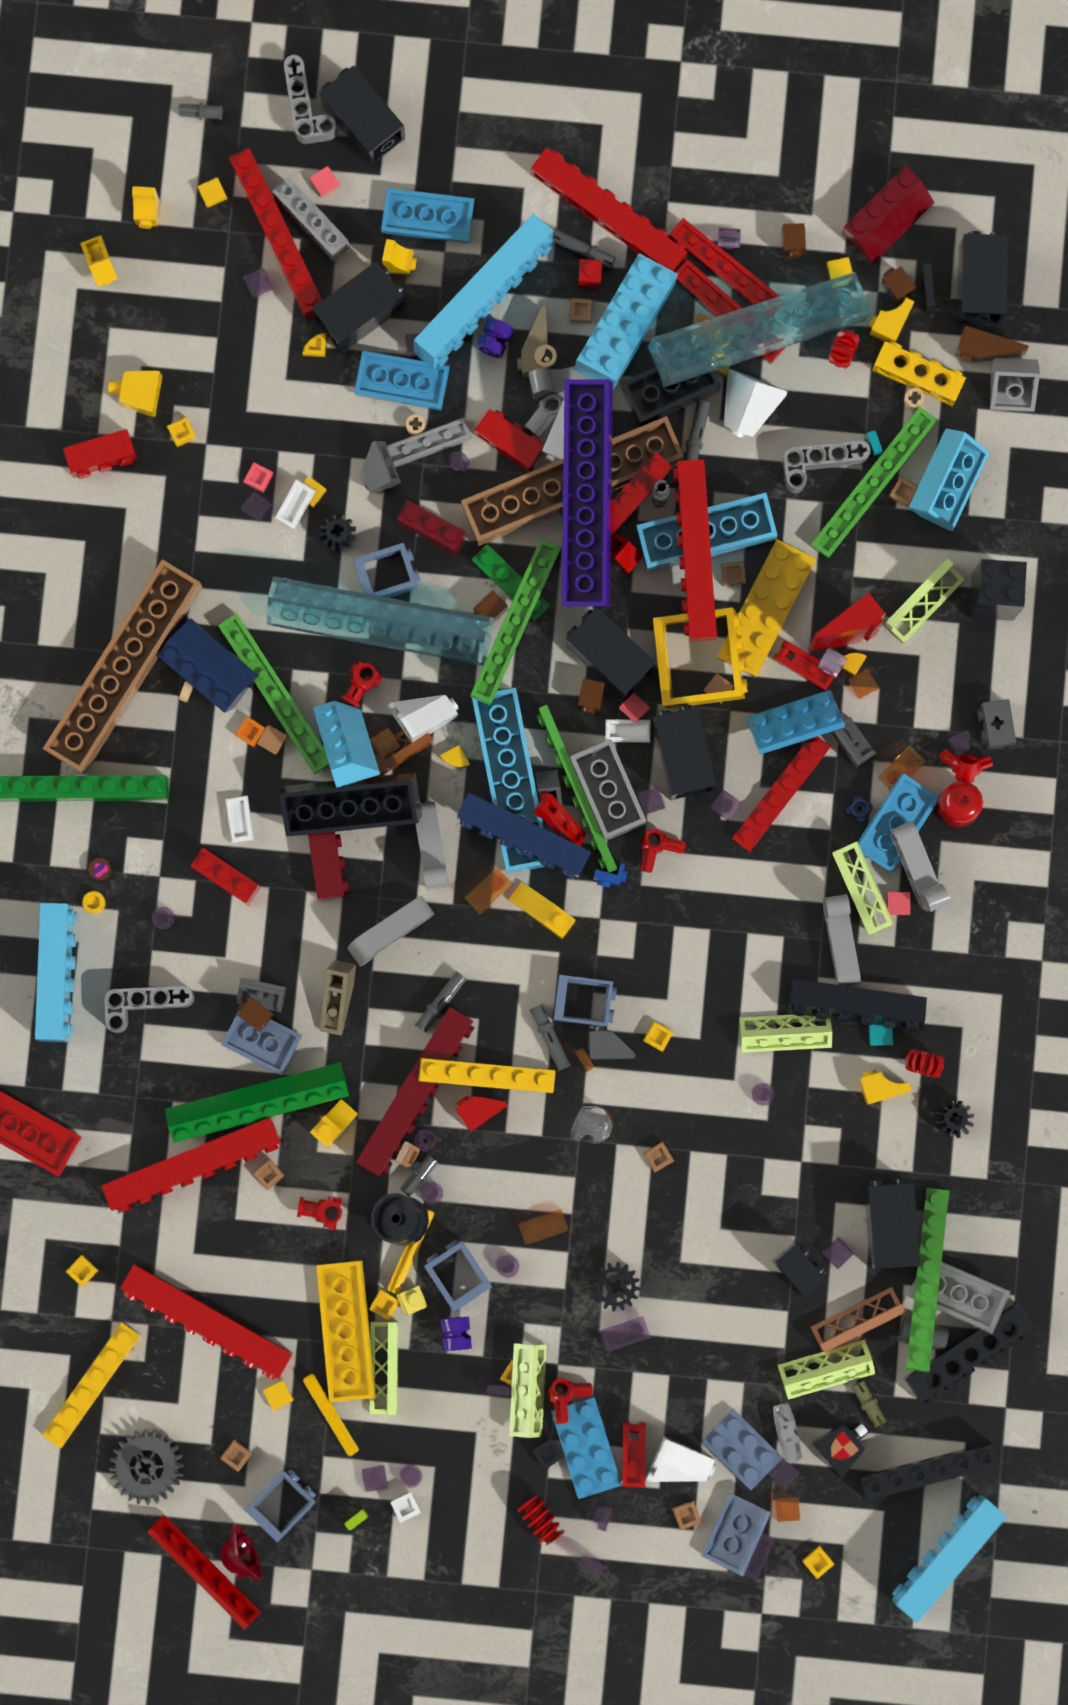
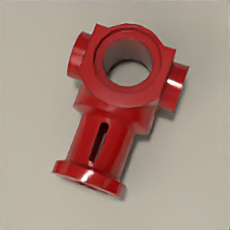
M356 661L350 670V673L353 674L350 680L352 684L347 693L342 695L341 699L358 708L360 706L359 701L364 693H369L373 687L377 688L383 676L375 670L372 664ZM365 669L373 672L372 677L368 680L360 677L361 672Z
M328 1196V1200L320 1199L318 1202H314L300 1197L297 1217L315 1218L316 1222L323 1223V1228L336 1230L338 1221L343 1216L342 1198ZM331 1206L338 1209V1216L333 1220L329 1219L326 1215L327 1209ZM305 1207L314 1208L315 1211L307 1210Z

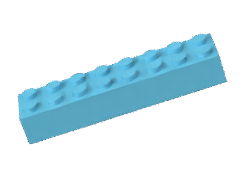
M533 213L414 339V354L433 370L437 365L439 367L443 366L449 358L447 355L452 350L457 351L464 342L462 339L467 334L472 335L478 328L477 323L482 318L486 320L493 312L492 307L497 302L501 304L508 296V290L511 287L516 288L521 283L524 273L526 271L530 273L538 263L536 261L540 256L545 257L551 251L553 230Z
M516 688L497 691L491 706L472 698L492 803L544 829L542 818L537 817L534 813L539 802ZM501 845L506 874L545 867L540 864L542 860L536 857L529 859L520 854V849L513 847L511 850Z

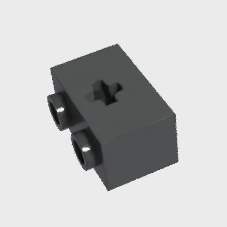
M1004 699L982 703L980 709L977 710L979 723L983 722L984 731H981L982 744H986L987 750L1014 746L1016 744L1010 700ZM994 719H996V723L1001 724L997 730L995 726H991Z

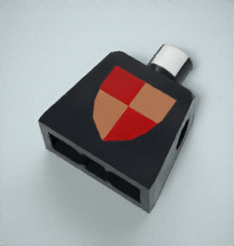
M861 1422L851 1430L842 1423L814 1440L812 1444L842 1478L865 1451V1448L859 1441L869 1432Z

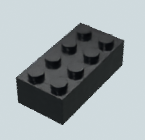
M702 345L621 383V391L639 427L720 391L721 387Z

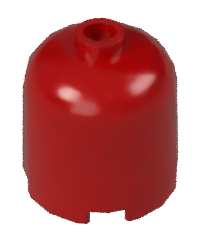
M959 781L952 783L942 790L939 795L940 798L936 803V809L942 822L950 827L961 828L975 822L982 811L984 802L981 792L975 785L970 782Z

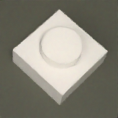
M412 1492L390 1502L400 1523L421 1513Z

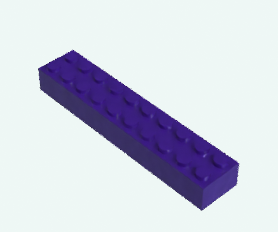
M609 379L564 380L562 606L610 607L613 382Z

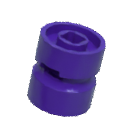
M488 318L483 328L485 334L480 335L476 348L486 355L501 359L507 348L505 342L510 341L514 328L498 319Z
M469 1316L440 1319L441 1332L445 1334V1337L442 1338L443 1351L472 1349L471 1335L467 1334V1331L470 1330Z

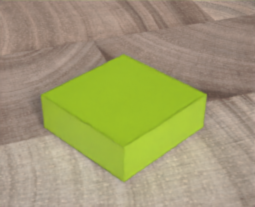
M363 1508L344 1523L348 1530H352L368 1517V1513Z

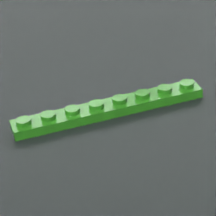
M921 407L917 409L811 543L814 549L829 559L937 422L936 418Z
M540 539L470 697L491 706L561 547Z
M236 613L218 625L239 659L259 675L254 681L313 774L315 775L328 767L329 762L325 749L238 614Z
M542 706L539 708L540 714L536 715L541 728L546 727L548 735L545 738L549 747L555 748L557 755L554 756L558 768L563 767L566 775L563 776V780L567 789L572 788L575 796L571 798L576 810L580 808L583 817H580L583 827L591 832L592 837L589 840L593 850L598 849L601 858H598L601 869L602 871L607 870L608 873H614L617 871V867L548 706Z
M926 1189L919 1250L920 1266L917 1268L907 1370L929 1372L949 1199L948 1190Z

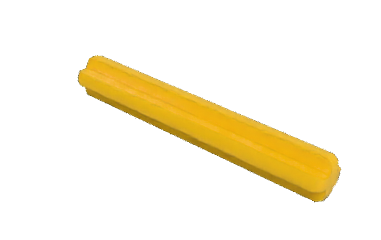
M426 1209L427 1212H428L429 1224H430V1222H431V1220H432V1218H433L434 1212H432L431 1210ZM424 1236L417 1243L405 1246L387 1286V1290L390 1292L400 1293Z
M313 1374L303 1379L305 1386L347 1455L352 1456L358 1452L359 1448L333 1405L329 1403V1399Z

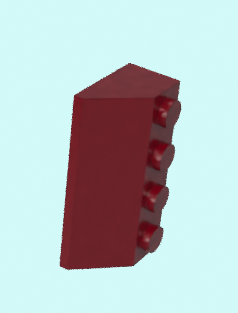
M905 166L843 227L841 234L873 264L935 202L923 182Z

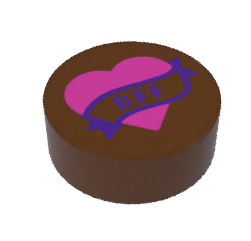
M96 858L89 864L88 871L93 879L104 881L111 875L112 868L107 860Z

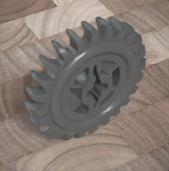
M144 1429L143 1436L138 1431H135L134 1439L130 1435H126L128 1443L119 1441L122 1449H113V1452L118 1457L110 1458V1461L116 1463L115 1466L109 1468L110 1471L116 1472L110 1479L119 1481L114 1488L123 1487L120 1493L121 1496L127 1492L129 1493L128 1501L137 1497V1504H140L142 1499L145 1498L146 1505H149L151 1498H153L155 1503L158 1504L159 1495L166 1500L168 1498L166 1491L175 1492L172 1484L180 1485L176 1477L184 1475L178 1471V1468L184 1467V1464L179 1463L177 1460L182 1458L183 1455L175 1454L179 1446L171 1447L172 1438L164 1441L165 1433L161 1434L158 1438L156 1430H153L151 1436H149L147 1429ZM151 1450L153 1453L151 1456H145L142 1451ZM155 1453L161 1457L163 1465L157 1464L153 1458ZM135 1456L138 1461L135 1466H131V1461ZM142 1462H144L145 1464H151V1467L149 1468L150 1473L148 1471L143 1472L141 1470V1468L144 1466ZM158 1468H163L162 1475L159 1478L156 1471ZM130 1469H135L136 1474L139 1476L138 1481L133 1477ZM142 1478H149L151 1484L141 1483Z

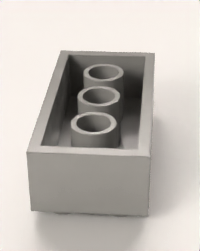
M611 739L570 756L572 765L605 841L646 824L645 816Z

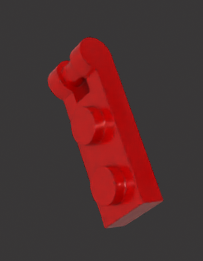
M783 640L780 645L782 647L778 654L774 655L772 660L826 691L838 671L792 643ZM789 652L795 655L792 661L786 658Z
M543 793L540 798V804L534 810L535 815L543 818L558 836L581 846L586 832L553 795Z
M623 1422L622 1487H645L646 1422H639V1424ZM630 1433H639V1440H630Z

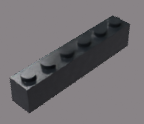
M792 979L787 1013H793L796 1016H815L818 1019H837L844 1023L850 1021L859 1022L866 1026L880 1025L887 1029L902 1028L909 1032L922 1031L925 1023L927 997Z

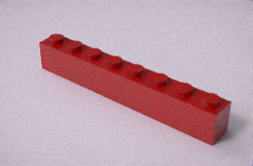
M250 148L230 157L232 167L305 320L314 317L312 308L319 304L322 299Z
M546 148L530 168L531 175L637 254H641L673 272L678 270L687 258L686 247L679 241L673 242L668 238V234L663 229H656L650 225L651 222L643 215L638 216L633 212V208L628 203L619 202L610 190L600 188L594 178L581 174V170L575 164L565 162L563 156L556 150L550 151Z
M704 459L677 461V468H673V481H678V490H674L675 504L679 503L680 512H676V525H681V534H677L678 548L682 547L683 556H679L680 570L684 569V578H681L680 581L681 592L686 593V600H682L683 614H687L688 621L684 623V636H689V642L713 641L717 638L705 463Z
M270 1117L104 1184L102 1189L111 1211L117 1210L119 1214L131 1209L130 1204L139 1202V1205L151 1201V1196L160 1193V1196H164L173 1192L172 1187L181 1185L182 1188L194 1183L193 1179L199 1176L206 1179L215 1175L214 1170L222 1167L224 1171L237 1166L236 1161L244 1159L245 1162L257 1158L256 1153L264 1150L266 1154L279 1149L278 1144H281L282 1141L274 1121Z
M137 1264L133 1265L120 1288L125 1291L123 1294L125 1297L136 1301V1299L143 1301V1307L154 1313L156 1310L164 1313L163 1318L173 1324L176 1321L184 1325L182 1329L192 1335H195L196 1332L204 1336L202 1340L212 1346L218 1344L224 1347L222 1352L233 1358L235 1354L243 1358V1364L252 1369L255 1366L263 1370L262 1374L272 1380L275 1377L281 1378L294 1354Z

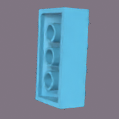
M945 429L909 508L920 517L953 531L990 452L966 432Z
M336 701L313 707L336 787L380 775L361 709Z

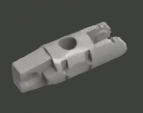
M788 1403L773 1406L775 1427L784 1458L788 1464L799 1461L802 1458L800 1438Z

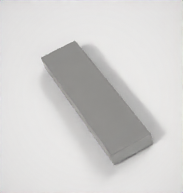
M464 417L387 445L394 466L398 467L472 440V436Z

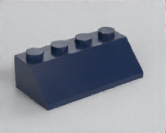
M192 618L169 638L157 654L160 659L224 713L234 709L259 676Z

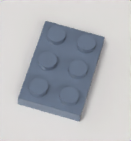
M236 1015L221 1045L282 1076L303 1035L273 1020H270L260 1033Z
M734 1409L701 1441L750 1490L783 1458Z
M729 1493L702 1553V1557L738 1575L744 1576L771 1512Z

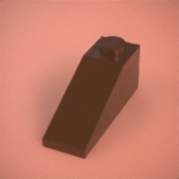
M965 325L955 356L966 363L993 360V358L1023 356L1027 352L1029 345Z

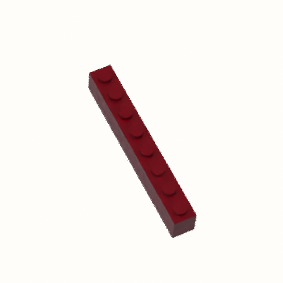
M449 1007L356 1161L357 1164L379 1177L382 1173L385 1175L388 1173L393 1164L390 1162L394 1154L398 1156L404 1144L401 1141L406 1134L408 1136L411 1135L416 1126L413 1123L417 1115L422 1116L428 1107L425 1103L429 1095L434 1097L440 1085L434 1082L418 1081L421 1058L449 1061L452 1057L457 1058L463 1049V1046L460 1045L464 1037L468 1039L475 1029L472 1026L473 1020Z

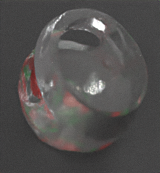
M583 1106L574 1121L570 1138L574 1141H579L585 1135H590V1144H598L605 1141L613 1129L611 1116L603 1108Z

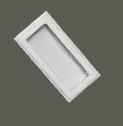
M295 479L275 518L295 529L316 489L299 479Z
M606 719L605 741L611 739L613 743H650V720H638L634 723L632 720Z
M248 796L225 799L231 843L253 841L254 835Z

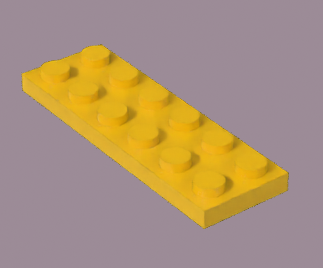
M776 539L739 612L741 625L737 626L738 635L742 636L743 648L739 649L740 657H744L745 670L743 672L755 678L816 561V558ZM728 633L716 658L732 666Z
M354 1261L316 1265L329 1403L374 1399L376 1396L363 1262Z

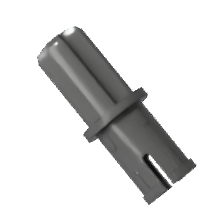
M200 102V105L181 103L179 104L178 113L180 117L199 118V120L203 118L222 120L223 106L203 105L202 102Z
M427 1154V1157L417 1169L412 1170V1175L402 1185L401 1191L409 1197L412 1196L421 1183L427 1181L426 1177L439 1163Z

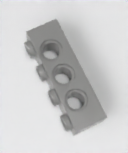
M289 177L272 191L274 199L333 262L350 248L347 238Z

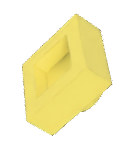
M419 1286L397 1295L405 1316L428 1307Z

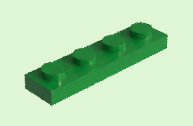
M487 544L472 559V562L513 601L523 578ZM539 596L530 618L536 622L551 605Z

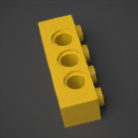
M884 342L872 371L910 388H918L924 394L953 407L966 379L960 371L955 369L948 370L943 368L942 364L938 361L923 359L922 355L918 352L905 351L901 349L902 346L898 343ZM902 359L905 362V366L897 367L894 364V360ZM922 368L925 371V375L917 376L914 369ZM942 377L946 384L942 386L937 385L934 379Z

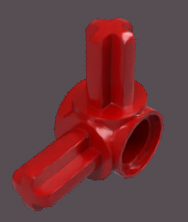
M944 749L939 755L942 762L951 767L958 782L973 783L975 776H978L981 770L993 765L991 757L988 755L977 759L969 754L957 756L948 749Z
M659 829L647 831L641 838L643 856L640 870L652 873L656 854L663 850L683 854L685 842L666 837V833ZM649 835H654L657 838V845L649 843Z
M558 1378L548 1387L547 1396L550 1403L554 1404L556 1424L563 1425L569 1422L567 1403L572 1400V1397L592 1396L593 1387L591 1383H572L571 1380ZM555 1386L561 1387L564 1395L557 1394Z

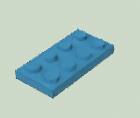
M387 188L381 232L469 244L474 198Z
M362 350L354 394L442 411L450 366L443 365L439 367L437 365L433 370L424 361Z
M831 690L746 717L747 725L760 755L845 727L843 717Z
M901 773L858 841L863 855L888 872L893 873L900 862V858L891 838L890 830L912 821L919 832L940 797L906 774Z
M595 1397L567 1405L569 1419L567 1424H556L554 1410H551L578 1499L622 1486Z

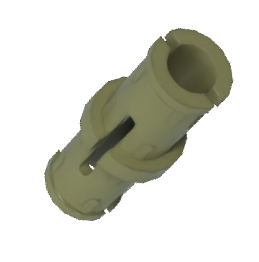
M863 1380L858 1385L855 1384L851 1387L862 1404L860 1406L861 1409L866 1411L874 1428L880 1426V1423H885L887 1420L877 1405L878 1401L871 1395L865 1381Z

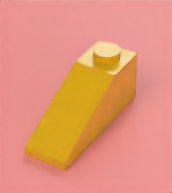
M523 882L519 884L508 899L560 939L565 937L576 922L573 917Z

